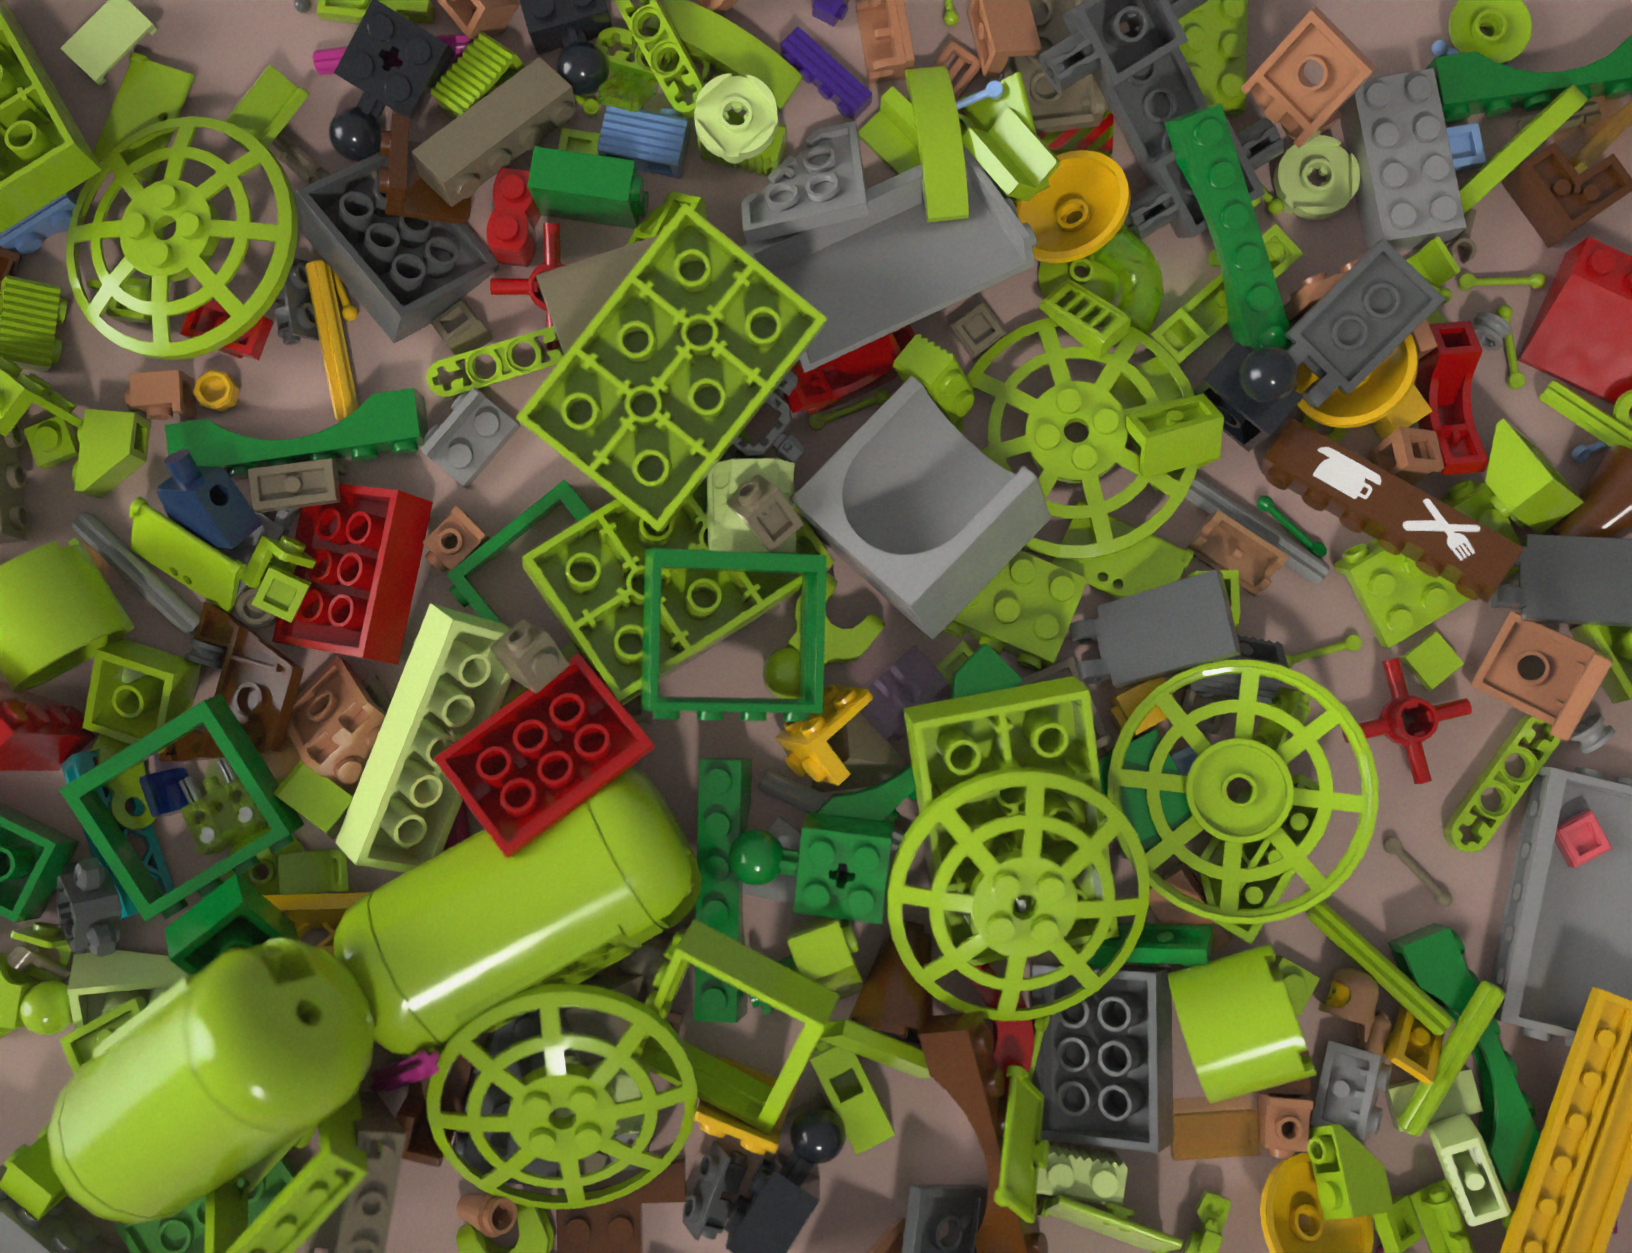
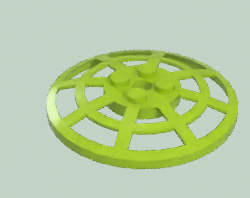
M189 116L168 119L147 126L127 137L99 163L102 171L86 181L76 201V207L72 211L73 217L70 220L67 233L66 263L69 282L76 302L88 321L104 337L136 354L155 359L179 360L195 358L215 352L225 345L234 342L251 329L270 309L284 287L294 261L298 241V211L295 194L288 176L275 155L253 135L234 124L215 118ZM197 127L226 133L241 142L250 151L227 164L208 151L190 146ZM178 130L172 147L150 152L130 165L125 161L124 158L142 144L157 136ZM186 159L204 163L217 172L197 188L188 182L182 181ZM168 160L164 180L144 187L136 177L138 172L150 165ZM260 165L267 172L274 190L278 211L277 225L252 222L250 199L240 177ZM112 171L116 178L101 198L93 223L84 224L93 197L104 179ZM227 186L235 202L236 221L220 220L217 208L211 198ZM123 187L132 201L126 208L122 220L105 221L113 200ZM176 222V232L171 238L164 240L166 227ZM120 238L125 257L110 273L104 259L103 239ZM219 238H234L230 253L216 274L207 263L217 248ZM250 240L275 242L273 255L264 277L252 296L243 304L227 285L241 267ZM91 241L93 264L102 283L91 303H89L82 283L79 264L80 243ZM136 269L152 278L151 302L135 298L121 288ZM194 275L203 285L201 289L187 297L169 301V282L181 281ZM113 298L132 311L152 316L154 342L141 341L124 335L101 318ZM213 298L231 316L221 325L202 335L183 341L171 342L169 316H178L191 312L207 304Z
M1088 315L1083 321L1089 323L1094 316ZM1050 317L1043 318L1021 326L998 340L980 357L966 377L972 389L975 388L995 397L988 421L989 447L980 449V451L1011 473L1013 472L1006 459L1029 453L1034 463L1042 470L1038 482L1050 516L1063 519L1091 518L1096 543L1086 545L1057 544L1033 537L1022 549L1033 554L1061 560H1088L1107 557L1135 546L1151 536L1166 523L1186 497L1198 468V464L1185 467L1179 482L1166 473L1144 478L1140 473L1141 457L1125 448L1128 436L1126 415L1195 395L1188 378L1176 360L1158 342L1140 330L1130 326L1128 334L1121 340L1114 353L1107 352L1098 359L1085 347L1070 346L1062 348L1055 327L1060 325ZM1101 323L1098 327L1105 328L1106 326ZM1039 333L1045 353L1039 354L1022 364L1009 376L1005 383L983 373L989 364L1007 347L1027 335ZM1139 343L1149 349L1168 368L1177 382L1183 397L1159 401L1156 392L1148 380L1133 365L1128 363ZM1087 359L1106 364L1095 384L1084 381H1072L1066 360ZM1049 364L1055 384L1054 387L1045 391L1038 399L1016 389L1027 376ZM1121 373L1138 388L1146 401L1145 405L1123 409L1118 400L1110 393ZM1006 404L1029 414L1026 422L1025 436L1001 443V420ZM965 416L960 417L954 424L962 434ZM1072 422L1082 423L1088 430V437L1079 443L1071 442L1066 438L1064 428ZM1116 463L1137 475L1136 479L1123 491L1104 500L1099 477L1110 471ZM1057 480L1066 483H1082L1087 505H1063L1046 499ZM1148 483L1169 496L1163 507L1148 521L1129 533L1113 539L1108 513L1116 511L1131 502L1144 490Z
M1223 660L1202 664L1175 675L1155 688L1136 707L1123 726L1112 752L1108 772V798L1122 812L1121 786L1147 789L1150 816L1158 834L1162 838L1157 845L1145 854L1150 886L1157 893L1184 910L1203 918L1231 924H1260L1283 920L1307 911L1328 898L1350 877L1363 858L1374 832L1379 807L1378 777L1373 754L1362 729L1348 709L1326 688L1306 675L1278 664L1257 660ZM1223 674H1241L1238 700L1210 703L1186 714L1171 695L1181 687L1203 678ZM1259 677L1274 678L1298 688L1315 699L1326 711L1307 726H1304L1285 711L1266 703L1256 702ZM1158 706L1173 726L1166 732L1156 747L1150 762L1149 771L1122 769L1125 754L1134 733L1147 714ZM1237 713L1234 739L1223 740L1211 745L1196 726L1197 723L1216 715ZM1255 715L1277 722L1294 736L1274 751L1268 746L1252 740ZM1338 724L1346 734L1356 756L1361 777L1362 795L1337 793L1333 790L1330 765L1317 740ZM1182 736L1198 757L1192 763L1187 776L1162 773V768L1169 751ZM1305 749L1315 766L1319 791L1293 787L1292 777L1286 764ZM1234 778H1243L1251 786V796L1243 803H1234L1227 796V785ZM1160 790L1186 793L1187 804L1192 816L1174 831L1170 829L1164 816L1160 800ZM1292 805L1317 808L1310 830L1303 840L1296 845L1280 826L1288 817ZM1332 810L1360 813L1358 826L1348 850L1337 866L1324 878L1307 856L1323 837ZM1202 830H1206L1211 835L1225 841L1223 866H1218L1201 859L1184 845ZM1119 832L1116 836L1121 848L1136 870V864L1128 843ZM1266 837L1283 856L1279 860L1264 866L1241 869L1243 843L1255 842ZM1175 854L1182 862L1194 870L1209 877L1222 880L1220 906L1206 904L1183 894L1165 882L1154 870ZM1293 868L1310 888V890L1299 897L1278 905L1256 909H1238L1240 882L1266 880Z
M1036 767L1005 768L983 773L955 785L936 798L916 817L901 839L891 862L886 885V913L890 933L902 962L914 979L934 998L963 1013L982 1011L984 1019L998 1021L1032 1020L1053 1015L1077 1005L1101 989L1120 970L1133 952L1143 930L1149 908L1150 877L1147 858L1137 833L1123 812L1104 793L1085 781L1060 771ZM1026 786L1025 814H1013L996 818L972 831L955 811V809L967 801L988 792L1010 787ZM1045 788L1058 789L1080 797L1098 808L1108 818L1089 838L1083 831L1069 822L1044 815ZM941 821L958 843L949 851L940 864L933 880L932 889L905 885L907 871L916 851L929 832ZM1024 829L1022 850L1007 852L994 858L983 845V842L999 834ZM1042 831H1050L1063 836L1075 843L1079 848L1060 865L1052 857L1041 853ZM1119 832L1128 843L1136 864L1139 883L1138 897L1115 899L1113 875L1102 851ZM968 855L980 869L971 885L969 894L948 892L947 887L953 873ZM1092 862L1100 880L1102 899L1078 900L1072 879ZM1021 895L1033 896L1034 903L1028 911L1017 913L1011 909L1012 903L1017 897ZM902 903L929 908L932 931L944 955L923 967L915 959L906 938L902 919ZM944 910L969 913L977 933L955 947L946 929ZM1135 915L1122 948L1117 951L1110 963L1096 974L1086 962L1102 944L1110 928L1112 917ZM1075 918H1099L1092 936L1077 953L1064 939L1072 928ZM988 947L1008 956L1005 977L984 972L968 961ZM1050 950L1063 964L1048 973L1023 978L1027 957L1036 956ZM957 969L963 975L979 984L1002 990L997 1009L982 1007L962 1001L944 991L934 981ZM1071 974L1083 985L1071 994L1050 1003L1016 1009L1020 991L1046 987L1065 979Z
M547 984L527 988L497 1003L471 1019L465 1025H462L441 1047L439 1051L440 1058L436 1061L440 1070L435 1075L430 1076L427 1092L428 1121L434 1140L445 1159L461 1176L479 1189L496 1197L508 1198L516 1204L527 1207L552 1210L579 1209L604 1204L626 1196L648 1184L663 1172L680 1153L692 1131L693 1118L697 1111V1078L693 1061L683 1040L671 1025L650 1007L627 995L602 987L581 984ZM559 1007L599 1010L621 1017L631 1022V1025L616 1045L608 1040L591 1035L571 1032L561 1033ZM540 1009L542 1035L517 1042L501 1051L494 1058L474 1041L480 1033L504 1019L523 1012ZM647 1033L657 1040L672 1058L680 1074L681 1085L656 1093L648 1072L631 1055ZM563 1049L588 1051L601 1055L605 1059L593 1070L580 1064L565 1063ZM544 1051L546 1065L531 1071L522 1079H519L506 1069L509 1065L523 1057ZM459 1054L464 1056L480 1071L470 1090L467 1114L440 1111L443 1083L452 1063ZM622 1068L634 1080L642 1097L617 1102L615 1091L609 1081ZM492 1082L510 1095L508 1114L481 1115L482 1101ZM684 1102V1115L680 1131L662 1156L644 1151L654 1133L658 1110ZM558 1108H568L574 1114L566 1118H560L553 1115L552 1112ZM644 1114L641 1130L632 1145L612 1137L617 1120ZM443 1128L470 1131L471 1138L479 1152L495 1168L484 1175L468 1164L452 1147ZM484 1132H510L520 1148L505 1160L491 1146ZM598 1150L617 1158L616 1161L602 1169L583 1175L580 1173L578 1160L588 1157ZM536 1157L546 1161L560 1162L562 1177L542 1176L527 1172L523 1168ZM630 1164L645 1169L622 1183L602 1190L584 1193L583 1186L610 1178ZM510 1178H514L520 1182L538 1187L565 1188L566 1195L530 1193L506 1186L503 1183Z

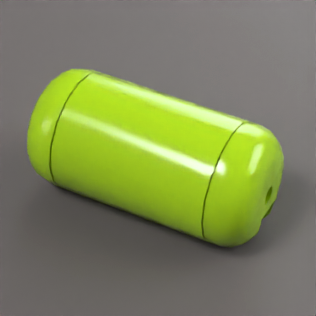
M631 766L509 859L504 856L487 831L483 829L361 897L346 910L334 935V957L352 972L365 993L374 1025V1039L378 1044L393 1053L407 1054L408 1056L424 1050L426 1053L435 1050L439 1053L443 1044L456 1030L497 1003L527 988L547 984H579L643 948L645 941L676 925L693 910L700 896L702 877L692 847L668 802L647 774ZM527 1012L504 1019L483 1032L492 1033Z
M278 938L269 940L260 946L228 951L199 974L182 978L92 1049L94 1056L78 1069L55 1100L47 1136L52 1167L69 1196L97 1217L131 1225L169 1218L346 1104L354 1095L371 1063L374 1025L365 993L352 972L329 952L293 938Z

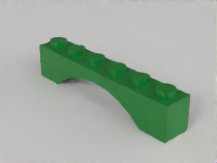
M1632 34L1606 57L1589 65L1566 71L1534 72L1515 69L1494 62L1476 51L1435 57L1426 69L1434 68L1446 123L1459 122L1471 115L1485 113L1486 117H1496L1509 112L1511 109L1525 107L1526 111H1537L1548 106L1572 84H1575L1588 100L1599 96H1605L1607 100H1614L1627 96L1632 92Z
M1222 103L1202 106L1164 122L1176 162L1198 201L1215 245L1226 292L1227 322L1234 344L1239 342L1243 347L1250 346L1255 350L1265 346H1274L1286 351L1293 345L1285 336L1290 330L1289 322Z
M415 388L371 394L357 410L339 423L318 433L295 439L264 440L245 437L225 430L207 419L164 425L168 456L176 451L187 449L197 466L221 467L234 480L248 479V469L329 458L336 460L352 457L354 461H368L376 459L377 453L393 451L395 455L413 454L418 452L419 446L425 444L423 440L428 432L424 397Z
M987 643L981 644L952 674L949 699L1017 687L1023 679ZM912 762L899 773L877 785L853 792L832 794L814 813L893 823L900 815L896 808L907 797L911 801L917 798Z
M699 759L697 863L702 880L700 896L696 902V920L744 945L743 882L733 874L728 858L729 850L734 840L740 834L747 831L751 805L752 759ZM695 966L694 1021L737 1023L747 1014L748 993Z
M1432 923L1389 941L1388 945L1398 968L1449 1013L1456 1024L1480 984L1475 973L1472 970H1468L1462 956V954H1465V947L1457 932L1451 930L1448 926ZM1493 1016L1471 1052L1478 1072L1480 1102L1483 1110L1479 1112L1477 1130L1482 1136L1502 1190L1509 1194L1523 1187L1542 1132L1538 1131L1532 1118L1536 1116V1110L1532 1101L1524 1091L1520 1090L1515 1076L1518 1075L1517 1066L1511 1055L1507 1051H1503L1497 1035L1501 1033L1500 1027Z

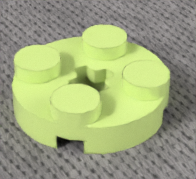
M732 73L722 74L710 80L697 96L694 112L696 133L701 143L714 155L735 164L742 162L744 159L757 156L771 144L779 127L776 99L769 87L760 79L747 74L746 78L742 76L733 77ZM731 109L737 113L744 110L746 112L744 123L740 125L727 123L729 120L727 112Z
M1318 135L1300 148L1295 144L1288 148L1277 163L1274 172V188L1278 198L1284 204L1283 211L1309 220H1322L1341 212L1357 192L1360 183V168L1353 153L1349 155L1345 149L1340 147L1342 144L1340 141L1326 135ZM1313 169H1318L1319 176L1326 177L1327 181L1322 182L1319 186H1314L1312 182H1309L1307 176L1312 173Z

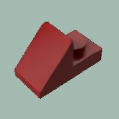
M211 300L207 304L187 313L180 334L187 338L202 335L221 325L231 316L218 302ZM262 316L241 337L218 349V351L238 359L246 356L259 361L274 322Z

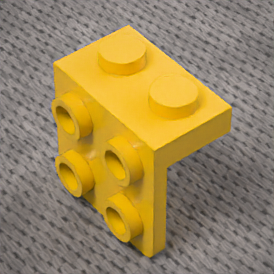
M828 685L823 688V713H808V721H785L783 724L784 730L775 739L788 756L785 758V761L797 776H806L818 783L823 781L839 786L851 775L829 746L827 740L873 700L874 696L869 689L845 685Z

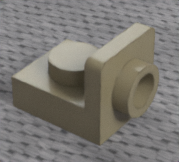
M759 474L743 483L726 502L730 509L743 519L762 546L771 553L804 524L781 491Z

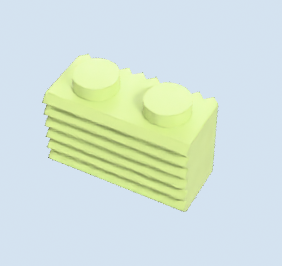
M1461 1113L1429 1124L1426 1130L1430 1135L1429 1137L1436 1150L1435 1153L1439 1158L1438 1160L1445 1173L1444 1175L1451 1188L1450 1190L1454 1195L1455 1202L1467 1224L1477 1226L1508 1216L1511 1213L1508 1202L1482 1136L1469 1115Z
M1055 1141L1053 1144L1049 1143L1047 1168H1039L1037 1193L1051 1196L1060 1195L1069 1199L1106 1205L1107 1202L1122 1206L1128 1168L1115 1151L1109 1154L1107 1150L1101 1153L1098 1148L1095 1151H1092L1090 1147L1084 1150L1082 1146L1076 1149L1073 1144L1069 1147L1065 1143L1059 1146Z

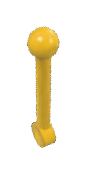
M316 250V253H317V255L319 256V258H320L321 260L325 261V260L323 259V257H322V256L318 253V251ZM331 268L333 282L343 305L342 316L348 321H354L358 317V310L355 306L351 305L341 279Z

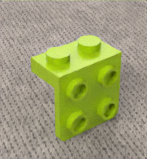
M0 355L1 435L8 436L32 402L76 427L83 423V419L73 412L77 407L76 404L56 391L50 394L54 388L51 384L34 373H30L29 376L24 373L20 374L23 370L21 367Z

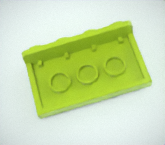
M1207 0L1205 4L1178 20L1189 40L1179 46L1208 105L1222 103L1225 115L1237 117L1245 111L1246 94L1240 88L1246 83L1248 0Z
M1472 480L1458 482L1448 489L1449 494L1439 499L1521 546L1509 518H1505L1491 503L1490 498L1495 494L1486 483L1473 482ZM1376 539L1366 544H1357L1343 552V558L1333 565L1338 574L1346 576L1380 645L1388 649L1470 600L1455 589V584L1441 576L1431 577L1417 568L1415 561L1401 553L1394 555L1385 551L1378 545ZM1512 567L1506 577L1518 571L1519 567Z
M1020 550L946 626L943 632L957 638H962L963 634L979 640L978 646L987 643L997 654H1001L1003 650L1017 656L1016 662L1031 670L1040 671L1041 667L1047 668L1055 663L1088 579Z

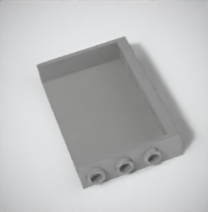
M964 145L969 204L968 219L927 223L921 186L923 174L920 164L866 189L870 216L778 236L768 240L756 241L741 247L743 251L827 318L826 326L798 360L804 373L1035 266L1033 247L1037 246V241L1031 226L1027 222L1023 224L1020 222L1011 198L1008 196L1003 198L998 184L987 172L985 173Z
M1542 767L1530 783L1490 982L1501 988L1505 993L1504 1000L1494 1014L1496 1020L1524 1027L1523 1035L1550 1042L1551 1034L1566 1037L1564 1045L1571 1047L1592 987L1632 1001V779L1617 777V781L1612 782L1603 780V772L1594 769L1576 767L1574 773L1553 767ZM1584 810H1592L1613 849L1576 868L1568 867L1554 841L1557 825Z

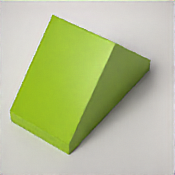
M302 759L273 793L333 840L340 832L353 799L350 794L327 777L320 776L306 766Z

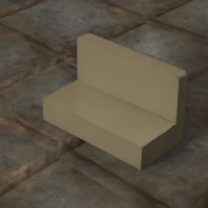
M329 458L248 469L252 509L254 512L262 513L340 503L341 496L338 476L346 475V468L336 460Z

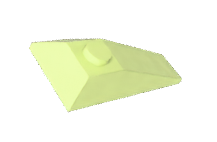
M115 950L113 954L103 957L96 956L93 953L74 954L67 988L74 1030L133 998L144 997L147 1005H149L182 978L189 975L172 963L167 955Z

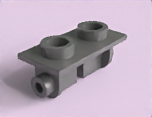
M294 258L284 287L274 301L277 303L285 301V306L275 309L278 337L283 338L285 345L300 343V337L320 341L305 266L309 262Z
M713 1141L709 1154L703 1157L699 1167L697 1185L693 1195L687 1198L683 1208L682 1222L695 1240H699L701 1235L714 1240L717 1233L723 1232L727 1221V1214L733 1206V1202L730 1199L721 1197L722 1191L737 1195L748 1165L745 1163L747 1155L737 1150H731L729 1155L717 1141Z

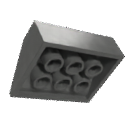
M379 152L296 190L295 200L298 211V229L392 342L396 343L428 326L434 319L496 272L500 264L466 224L385 214L386 193L378 192L379 178L375 181L371 176V173L375 170L379 175L380 166L387 167V156H380Z
M1033 964L1032 977L1048 973L1063 964ZM1089 965L1090 968L1096 974H1098L1103 969L1095 968L1092 965ZM1122 965L1120 970L1097 992L1077 1005L1049 1015V1024L1043 1034L1033 1074V1085L1044 1095L1041 1139L1159 1153L1174 1143L1172 994L1168 980V973L1171 972L1170 967ZM1071 974L1065 979L1049 986L1033 989L1032 1007L1050 1003L1071 994L1083 985ZM1032 1019L1034 1035L1036 1029L1034 1028L1036 1019Z

